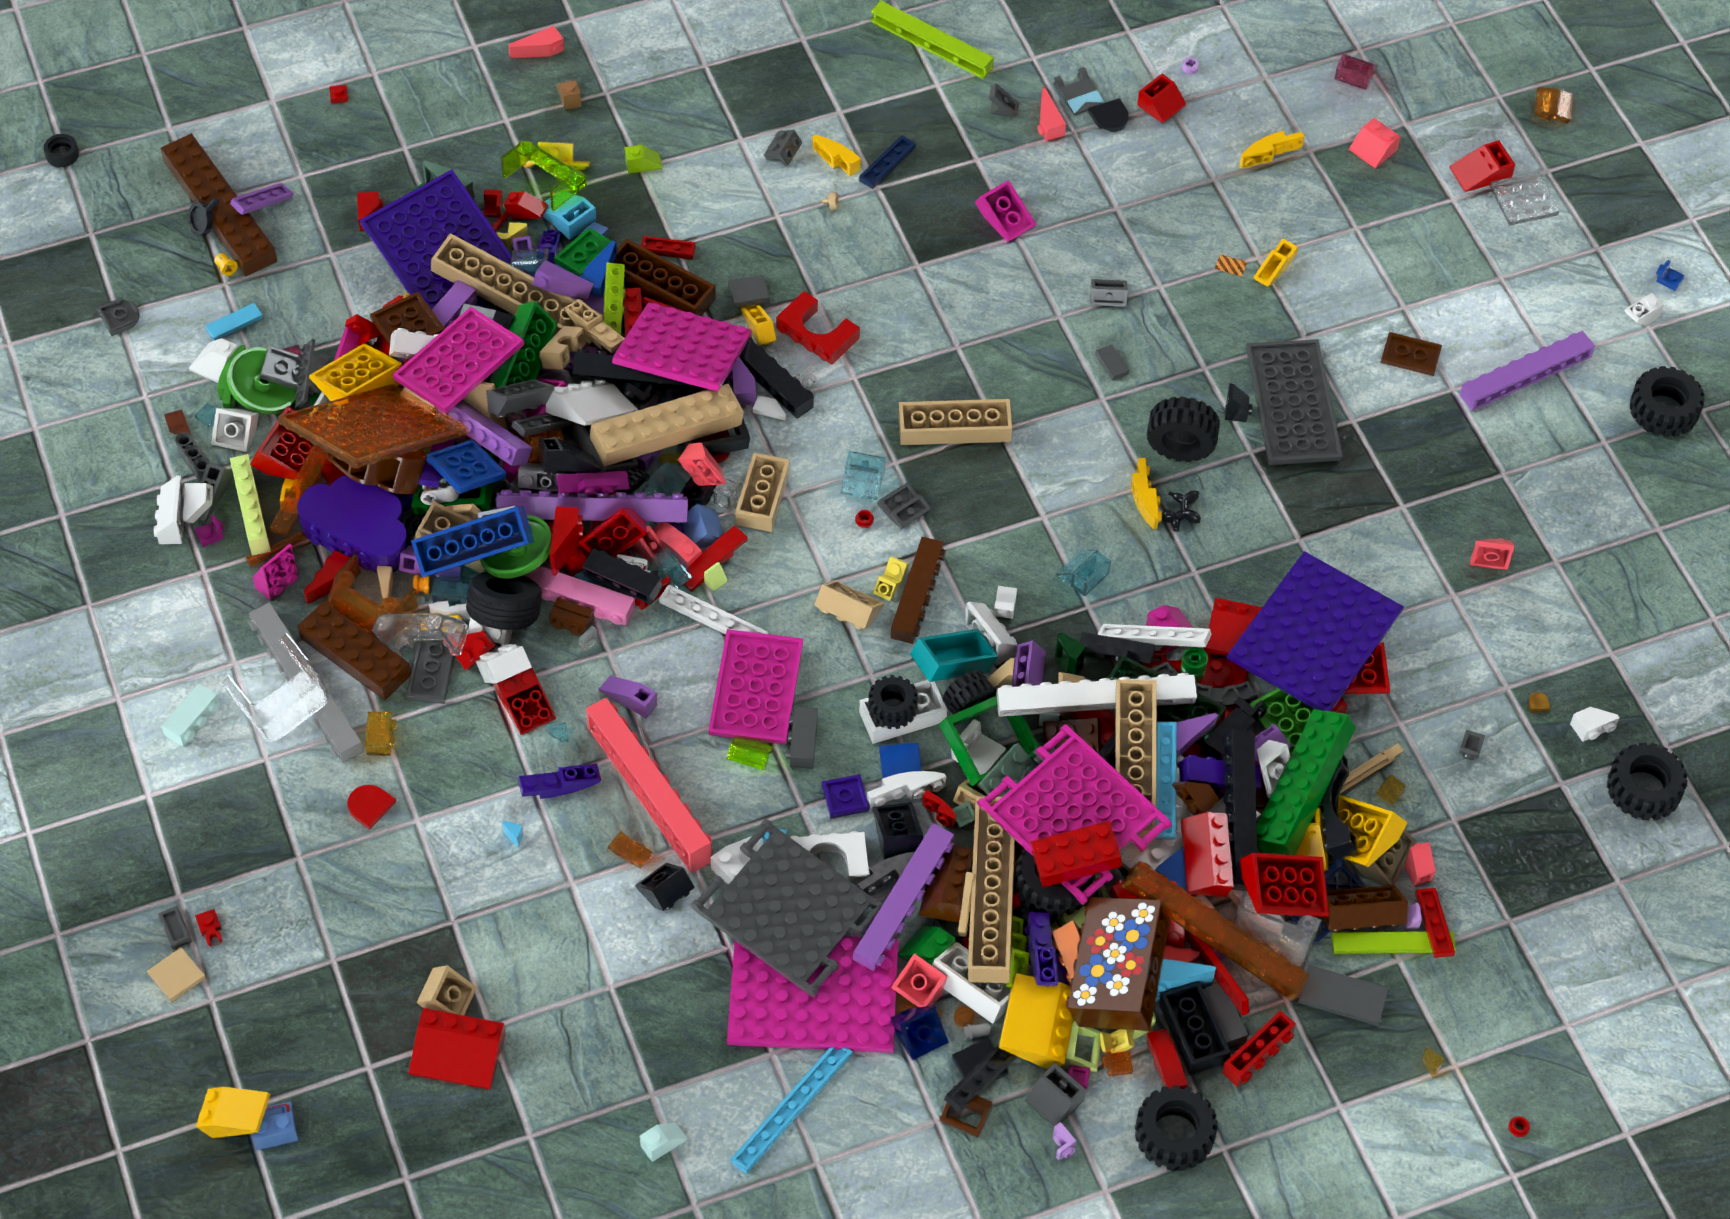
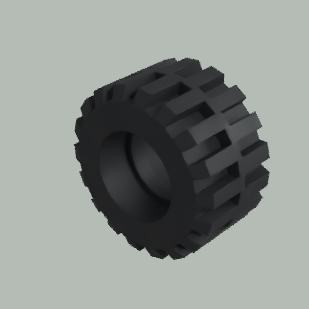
M974 670L960 676L947 688L943 695V702L952 714H956L995 697L996 689L982 672Z
M890 675V678L884 676L882 680H876L875 685L872 684L868 697V711L875 723L879 722V726H887V729H892V727L900 729L901 725L903 727L907 726L908 722L911 723L914 717H916L918 692L915 690L914 684H910V680H903L902 676L896 678L894 675ZM887 699H898L902 703L891 706L884 703V701Z

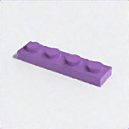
M279 183L232 198L230 205L243 215L292 199L294 193L283 183Z

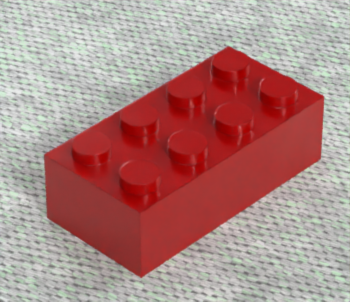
M1110 820L1030 841L1032 855L1042 888L1122 867L1121 854Z

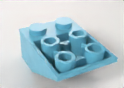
M561 190L545 201L548 204V208L543 217L569 240L597 221L596 207L584 197Z

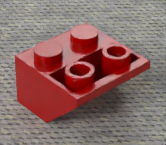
M1160 74L1139 91L1137 106L1163 124L1184 108L1186 103L1175 82L1164 74Z

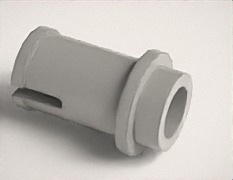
M967 1024V1026L963 1027L964 1038L971 1041L972 1038L990 1036L989 1024L972 1026Z

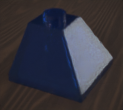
M935 1005L907 1009L890 1017L895 1033L911 1060H915L949 1043Z

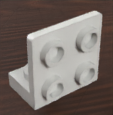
M975 719L960 735L980 775L989 772L1006 752V747L982 734L981 723ZM951 749L952 759L958 762L956 756L954 755Z

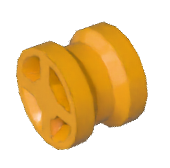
M414 575V594L419 592L430 594L431 576L420 577L419 575Z

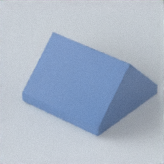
M696 504L687 512V522H680V525L683 526L684 535L689 537L699 548L712 545L724 534L716 510Z

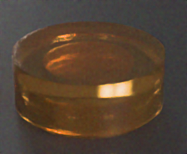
M962 1006L956 1009L954 1022L958 1027L963 1028L967 1024L971 1026L974 1023L975 1014L971 1008Z

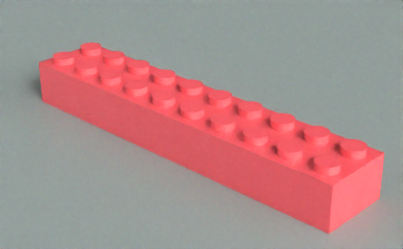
M604 698L587 707L588 730L690 873L711 863L713 851L711 849L712 840L708 833L704 834L701 830L702 827L698 819H694L691 816L688 805L681 802L678 791L670 787L667 776L660 773L657 762L650 759L647 748L644 745H640L636 733L629 730L626 719L619 716L616 705L613 702L610 703L607 698Z

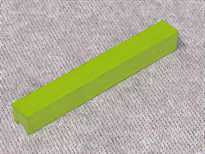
M881 0L871 10V13L874 14L871 23L982 79L993 70L994 57Z

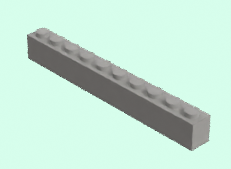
M270 602L249 612L250 621L248 623L252 631H257L260 643L267 646L266 651L269 657L276 660L275 664L278 671L285 674L286 683L289 687L293 686L295 689L293 692L297 700H302L304 703L303 708L306 714L312 715L314 726L316 729H321L323 740L326 744L330 743L332 746L330 749L334 757H339L342 763L363 753L360 739Z

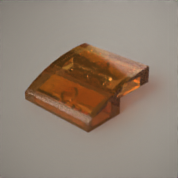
M1538 87L1534 115L1548 121L1556 118L1568 124L1572 120L1574 94L1554 88Z

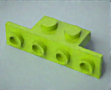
M607 262L603 322L621 335L622 317L624 315L623 299L625 297V289L623 287L625 264Z

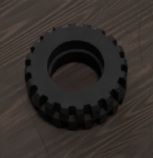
M1661 366L1659 369L1652 368L1649 372H1644L1636 381L1629 404L1632 417L1636 418V422L1639 426L1642 425L1644 430L1647 432L1651 431L1657 436L1661 434L1663 437H1669V435L1675 437L1679 436L1680 433L1685 434L1696 425L1705 401L1703 389L1691 374H1686V371L1682 369L1680 371L1676 367L1666 368V366ZM1653 397H1670L1676 400L1680 407H1665L1659 404Z
M1181 396L1180 398L1171 397L1169 400L1164 399L1157 403L1150 412L1147 429L1148 443L1154 451L1157 450L1159 455H1164L1167 459L1171 460L1172 458L1179 462L1181 460L1191 462L1192 460L1199 461L1202 457H1208L1217 446L1220 428L1219 416L1210 405L1207 406L1205 402H1199L1195 398L1188 399Z
M1639 743V746L1633 744L1628 749L1624 748L1614 759L1608 774L1607 788L1609 789L1610 798H1614L1613 803L1617 807L1620 806L1622 812L1625 814L1629 813L1632 815L1631 817L1636 819L1641 817L1642 820L1649 821L1650 818L1659 820L1661 816H1669L1671 812L1677 809L1686 791L1688 780L1686 779L1687 771L1683 769L1684 764L1681 760H1677V755L1673 752H1668L1667 748L1657 747L1658 744L1651 743V745H1647V743ZM1636 772L1649 773L1662 783L1664 789L1658 791L1645 790L1632 780L1631 774Z
M1026 849L1022 851L1017 862L1014 880L1018 897L1021 901L1025 900L1024 905L1029 909L1032 907L1034 912L1049 913L1050 917L1051 915L1063 917L1064 913L1070 915L1074 913L1075 909L1079 910L1083 907L1076 897L1064 886L1050 885L1042 888L1040 879L1036 875L1038 871L1033 856ZM1094 875L1079 888L1081 892L1093 883Z
M1173 1085V1089L1165 1086L1161 1088L1160 1092L1155 1090L1150 1094V1098L1146 1097L1138 1111L1135 1125V1138L1139 1142L1138 1147L1141 1152H1146L1145 1157L1149 1161L1153 1159L1158 1167H1161V1165L1167 1166L1166 1170L1173 1171V1168H1178L1179 1171L1186 1169V1166H1189V1168L1196 1167L1198 1162L1202 1163L1207 1155L1210 1154L1215 1142L1218 1128L1216 1112L1213 1108L1210 1109L1211 1103L1208 1099L1203 1100L1201 1093L1197 1091L1195 1094L1191 1092L1192 1088L1189 1087L1180 1089L1179 1085ZM1178 1115L1192 1123L1196 1134L1184 1141H1174L1161 1134L1156 1124L1157 1121L1165 1116Z

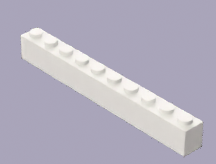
M1180 673L1177 676L1161 674L1152 678L1147 675L1140 676L1137 679H1130V677L1119 678L1121 680H1156V706L1195 703L1197 698L1195 677L1188 673ZM1103 678L1099 681L1091 682V680L1085 679L1078 683H1071V681H1062L1060 684L1044 682L1034 686L1027 683L1020 685V687L1003 685L997 689L996 694L998 715L1002 717L1115 709L1116 680Z

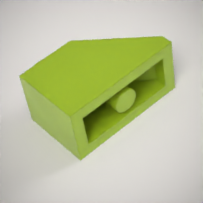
M642 144L624 147L628 174L663 169L658 152Z

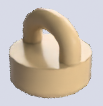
M830 192L829 198L822 199V203L829 204L830 210H837L839 207L838 193Z

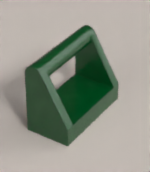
M1060 632L1057 634L1055 658L1064 673L1078 675L1084 666L1086 646Z

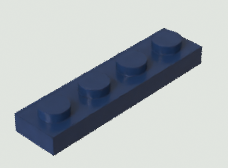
M901 135L859 176V181L874 189L916 148V143Z

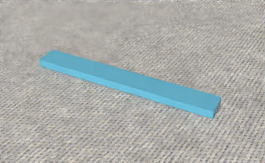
M835 1047L829 1048L735 1153L730 1162L747 1174L852 1056L853 1051L848 1048H842V1050L835 1049Z

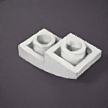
M437 601L429 604L431 616L461 615L464 621L471 618L466 610V603L450 607L448 601Z

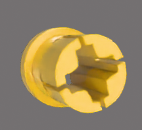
M220 253L215 257L214 262L220 268L223 275L230 276L236 272L238 264L234 259H230L225 253Z

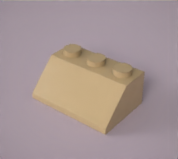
M833 580L822 584L814 606L818 607L819 611L825 614L831 613L836 615V619L843 622L849 621L853 623V627L863 630L871 627L885 603Z

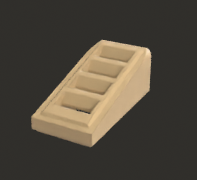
M377 566L384 606L386 609H389L394 583L393 569L391 566Z

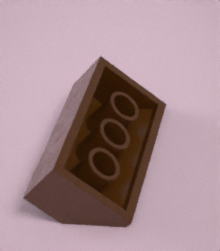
M954 846L950 853H945L943 857L945 861L940 870L936 868L934 871L935 878L931 885H926V892L922 899L919 916L959 923L966 872H971L973 864V849Z
M1395 885L1326 890L1329 917H1322V922L1331 931L1407 924L1408 901Z

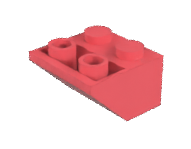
M702 443L688 444L678 461L682 464L683 469L693 478V481L698 486L725 484L726 480L722 468Z

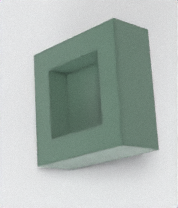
M969 801L952 809L956 814V822L959 828L975 820V812Z

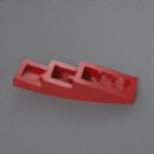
M734 525L710 545L686 569L678 580L692 592L704 583V572L718 562L722 565L733 557L734 551L746 543L748 537Z

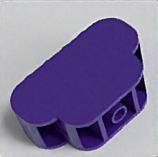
M347 475L336 479L331 486L316 484L309 487L303 493L297 505L300 530L313 544L321 545L331 553L335 550L349 556L361 568L377 573V566H391L393 573L399 569L400 553L407 548V535L402 520L401 502L394 494L378 486L356 482Z

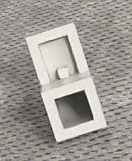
M998 586L994 613L997 617L1013 619L1018 588Z

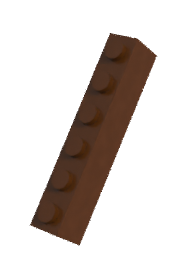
M921 537L891 626V639L913 644L914 638L919 637L921 629L919 623L925 619L926 611H924V608L929 606L931 600L929 593L934 591L936 584L934 578L939 576L941 569L939 563L940 560L944 561L946 550L943 549V541Z

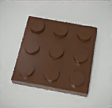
M419 292L370 314L371 321L389 346L391 334L399 328L407 329L408 332L413 333L422 331L426 335L431 336L440 334L445 329Z

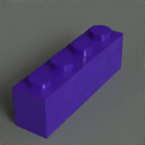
M1188 755L1179 762L1180 782L1209 784L1212 789L1225 790V785L1223 784V776L1225 774L1223 760H1216L1215 757L1198 758L1197 755ZM1255 764L1256 791L1261 788L1260 765Z

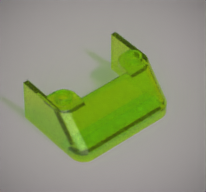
M530 141L520 142L501 157L502 176L504 179L530 160L560 181L550 189L551 210L553 211L587 184V178L583 172L546 148Z

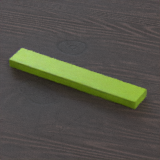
M1449 931L1454 950L1456 951L1454 931ZM1335 932L1331 935L1333 954L1433 953L1427 932Z

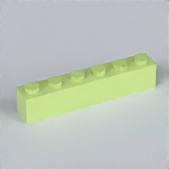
M249 455L230 458L252 556L271 552Z

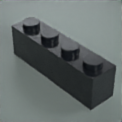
M593 548L582 565L584 576L650 605L662 588L661 577L656 573H649L640 566L626 563L622 558L610 556L603 550L599 551Z

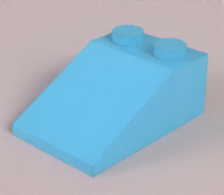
M1163 959L1156 1001H1159L1160 993L1197 981L1200 982L1202 989L1212 986L1216 967Z

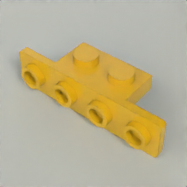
M538 142V159L521 158L519 164H523V167H534V164L541 165V168H551V165H556L559 169H569V166H576L578 170H586V167L590 166V161H573L574 143Z

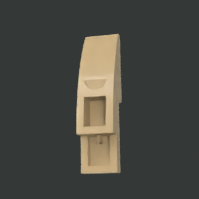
M580 299L565 307V311L578 327H584L585 335L601 350L606 348L611 353L618 350L625 338L605 324L600 314Z

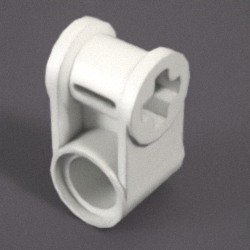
M441 478L438 488H427L428 486L422 485L423 493L420 499L426 505H431L433 501L437 503L452 502L458 498L459 493L444 478Z

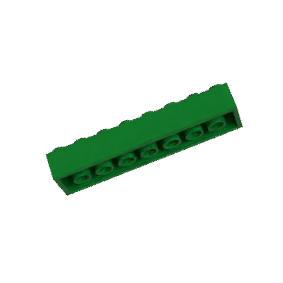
M1313 709L1257 823V850L1259 852L1282 855L1296 854L1356 729L1348 714Z

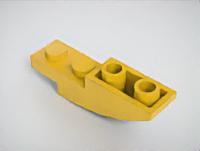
M1284 131L1265 136L1253 143L1242 153L1239 167L1242 169L1273 161V157L1276 154L1298 150L1303 147L1305 136L1302 132L1285 135Z
M1138 458L1137 473H1132L1131 478L1133 498L1142 517L1153 530H1157L1158 522L1162 521V512L1158 511L1160 495H1157L1156 488H1151V480H1148L1147 477L1150 476V466L1146 465V458Z

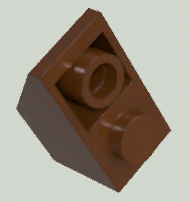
M1174 782L1172 784L1177 796L1183 800L1187 810L1193 816L1209 812L1220 800L1209 784L1193 782Z

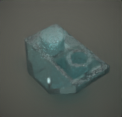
M664 547L651 558V561L665 577L668 576L670 582L677 589L692 577L668 547Z

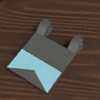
M1085 67L1078 69L1079 73L1077 76L1080 81L1065 86L1061 76H1057L1054 78L1055 82H1053L1054 87L1060 92L1074 116L1088 111L1089 107L1105 103L1090 80Z

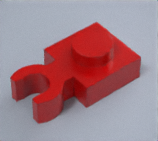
M215 909L195 915L201 935H206L208 946H212L211 939L214 937L218 938L219 943H222V936L218 931L221 930V926Z

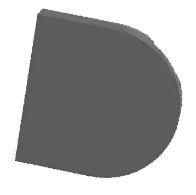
M117 299L97 307V312L111 337L133 328L139 321L138 307L132 301Z

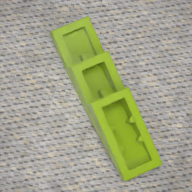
M1012 916L1010 983H1005L1008 988H1012L1016 973L1027 975L1029 953L1025 952L1027 936L1023 935L1024 919Z

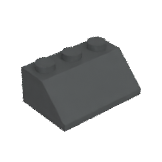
M532 379L486 390L488 412L495 414L496 417H505L507 413H521L523 409L527 408L538 409L540 405L547 403L554 391V385Z

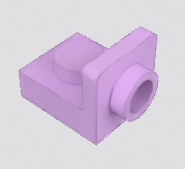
M1060 1122L1054 1126L1053 1131L1054 1141L1058 1146H1062L1057 1150L1056 1158L1059 1161L1064 1157L1067 1159L1072 1156L1076 1149V1140Z

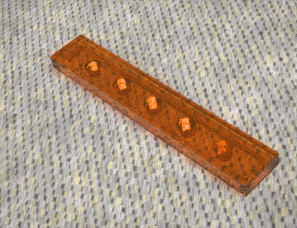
M316 439L270 526V531L289 536L299 517L298 501L303 493L318 481L328 462L327 454L331 446L330 443Z

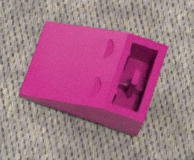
M288 544L264 564L252 577L255 588L270 601L281 595L284 589L294 584L299 578L291 544Z

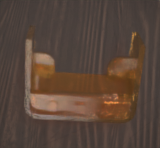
M354 554L335 575L326 602L381 643H385L390 640L418 608L416 589L412 588L401 601L395 597H387L380 604H377L350 588L354 580L361 573L358 556Z

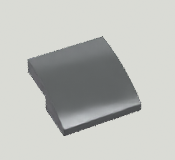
M908 482L877 502L883 512L901 529L931 510L921 494L917 495Z

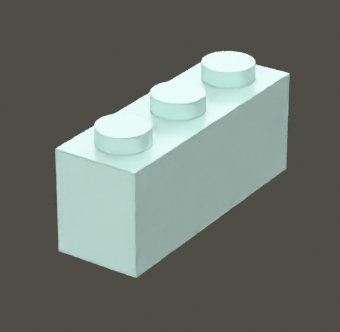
M198 683L163 723L164 735L184 747L187 742L193 739L198 729L206 724L211 714L218 710L220 705L218 695Z

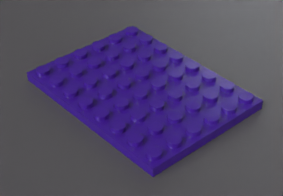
M452 169L360 220L361 226L408 295L419 292L431 310L455 284L431 271L432 257L450 233L522 271ZM477 296L475 306L485 308L492 304Z
M1304 551L1230 650L1226 659L1310 707L1332 712L1400 616L1404 606Z

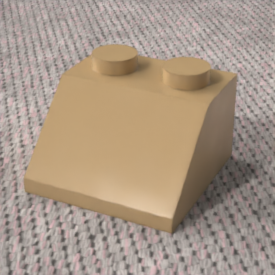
M448 965L435 967L428 977L417 1004L427 1009L465 1015L477 987Z

